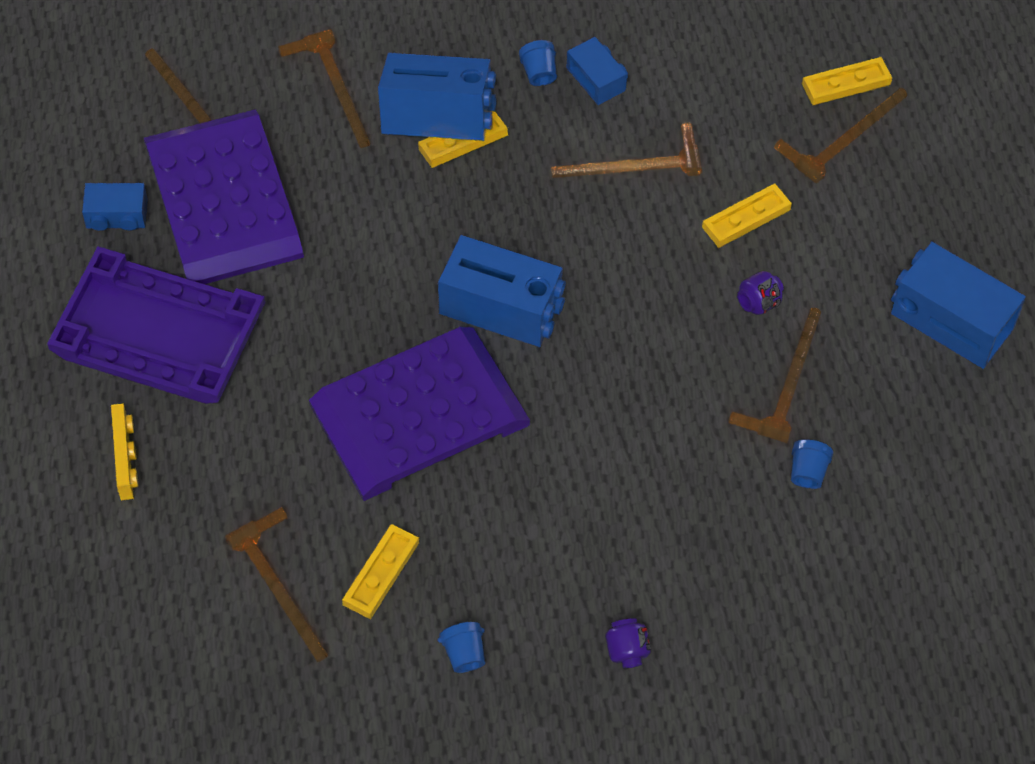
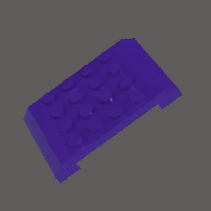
M256 109L144 138L145 147L153 167L186 279L207 284L304 258L299 234Z
M97 246L47 345L50 351L66 361L204 404L219 402L264 307L265 298L264 296L238 288L235 289L234 293L132 263L126 260L125 254Z
M458 327L324 386L309 399L311 409L363 501L392 489L391 483L498 434L506 437L530 426L529 417L473 327Z

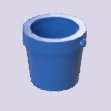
M546 40L533 41L524 45L519 50L520 62L524 66L529 83L533 86L548 85L557 78L556 52L552 42Z
M803 439L794 442L792 449V483L810 489L820 488L828 464L832 460V448L815 440Z
M460 623L446 628L439 634L438 642L442 643V646L445 647L454 672L464 673L485 665L482 635L485 630L481 628L480 623Z

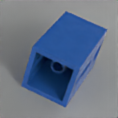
M388 53L378 86L381 133L484 141L486 129H491L492 112L490 111L495 112L496 94H492L491 90L495 88L496 73L491 71L490 59Z
M460 235L438 281L439 314L540 347L544 338L549 339L553 332L555 322L552 320L554 315H560L564 307L565 298L562 295L566 281L562 280L563 268Z
M931 242L925 251L920 249L916 253L911 263L913 266L909 271L904 269L897 278L895 285L898 288L891 298V301L894 303L891 314L984 369L1014 330L1026 296Z

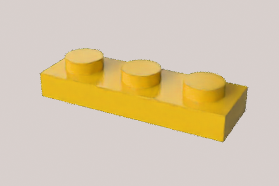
M882 57L803 77L802 86L813 106L891 85L892 76Z
M490 111L492 112L491 129H486L484 141L428 137L418 142V148L431 168L508 136L507 126L496 112Z
M774 183L705 219L702 228L716 246L720 248L790 211L792 203Z
M124 403L111 405L116 481L122 501L134 499L133 488L138 487L136 468L131 469V460H136L134 441L129 442V434L134 433L132 414H126Z
M391 524L343 597V606L371 619L417 548L419 537Z

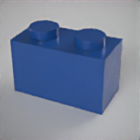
M596 37L567 51L566 68L597 105L626 91L628 73L621 63H617L612 57L609 48L606 45H602Z
M85 183L82 213L86 228L98 231L107 228H122L128 231L135 230L136 228H145L148 198L144 183Z

